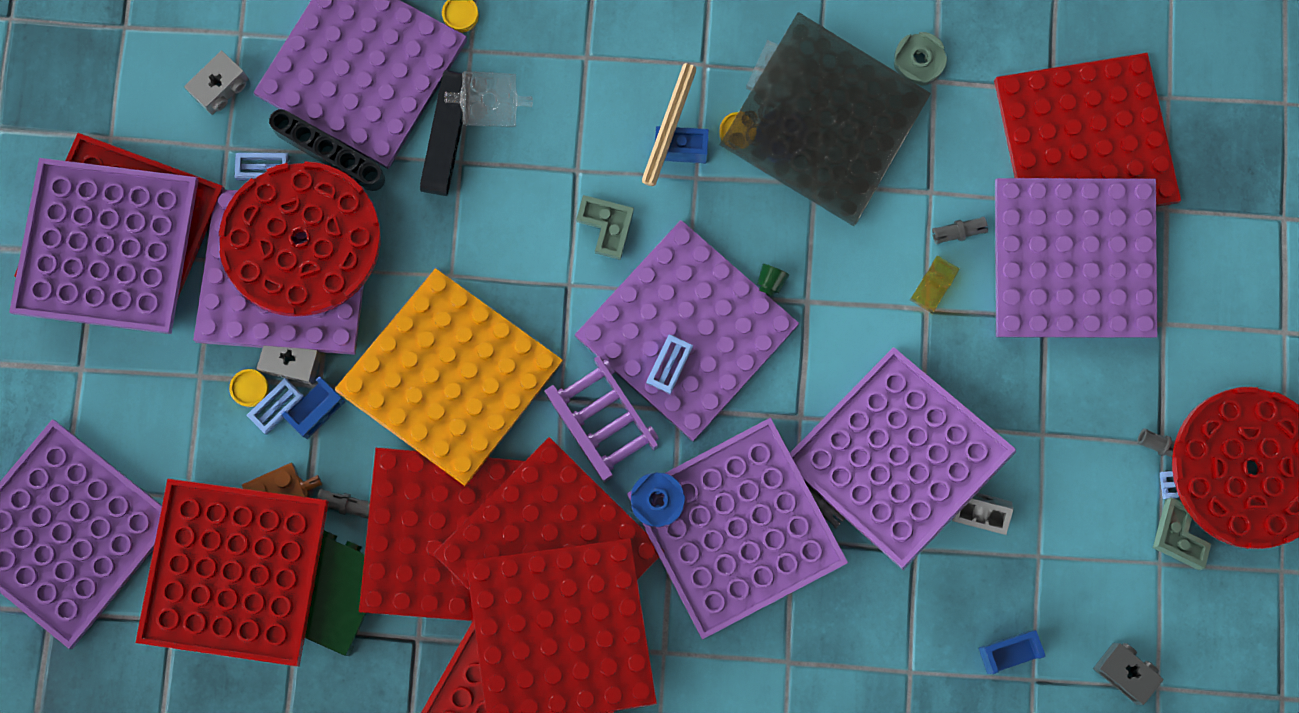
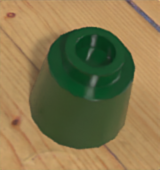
M762 264L757 283L760 286L759 291L771 297L775 293L779 294L789 274L773 266Z

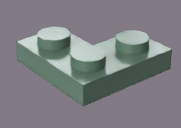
M583 195L576 221L577 223L601 228L595 254L621 260L634 208Z
M1172 497L1165 500L1153 548L1197 570L1205 569L1211 543L1188 533L1192 517L1186 511L1182 502Z

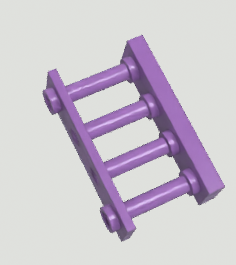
M597 356L594 358V361L598 368L564 390L561 388L557 391L555 386L552 385L544 391L601 480L605 483L613 478L610 471L614 469V465L646 444H649L654 451L658 448L656 441L659 440V437L651 426L646 428L612 376L615 371L608 360L602 361ZM604 377L612 391L581 411H574L572 413L566 405L570 402L569 399ZM619 399L627 413L593 435L591 433L586 435L581 427L585 424L584 421ZM634 421L642 435L607 457L605 455L601 458L596 450L599 447V443Z

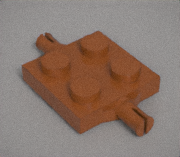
M291 462L242 484V487L248 490L308 497V491L323 484L320 481L319 475L303 481L298 476L295 466Z

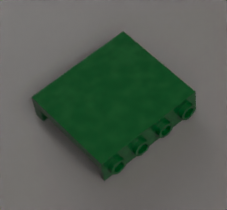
M324 530L305 638L341 655L350 656L354 648L352 644L367 614L359 612L365 554L360 552L361 546L348 540L343 545L336 541L338 536Z

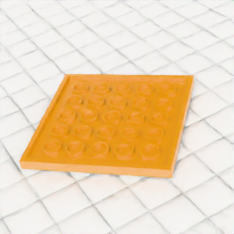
M435 268L336 386L335 391L466 486L557 371L563 359Z

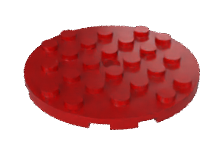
M308 161L297 164L284 163L266 169L267 172L255 179L251 178L229 202L219 229L221 262L236 289L247 300L261 309L284 316H310L323 313L343 304L358 292L376 265L381 243L378 216L373 203L363 188L349 175L334 167ZM297 233L307 234V241L304 243L295 244L293 242V238Z
M1238 387L1217 393L1205 399L1184 420L1173 448L1172 471L1174 483L1186 511L1208 534L1235 547L1265 549L1280 546L1299 537V405L1278 392H1270L1258 389V387ZM1251 460L1256 463L1258 469L1255 475L1248 474L1247 461Z

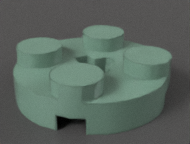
M927 32L907 35L899 42L896 48L894 68L906 81L921 86L928 85L936 80L945 68L947 56L944 51L945 47L940 39ZM923 53L925 54L924 60L927 62L919 64L913 55L919 56Z

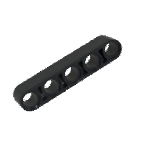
M448 70L443 72L421 176L420 192L447 196L449 193L470 92L471 74Z
M278 109L270 115L269 124L275 134L282 140L321 163L346 173L367 190L377 191L383 187L385 176L380 166L374 161L287 110ZM281 121H289L288 125L285 128H278V125ZM303 134H311L309 140L305 142L300 141V137ZM333 146L330 154L323 155L321 153L324 147ZM355 159V164L352 167H343L346 160ZM368 173H378L377 177L374 180H365L366 175Z

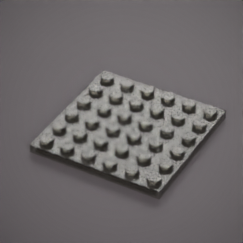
M798 12L719 145L850 225L855 226L931 93Z

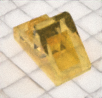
M936 256L910 298V301L933 313L945 292L951 286L959 268Z

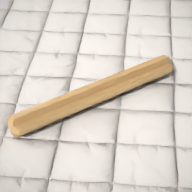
M685 63L682 66L642 178V183L654 187L657 183L696 73V67Z

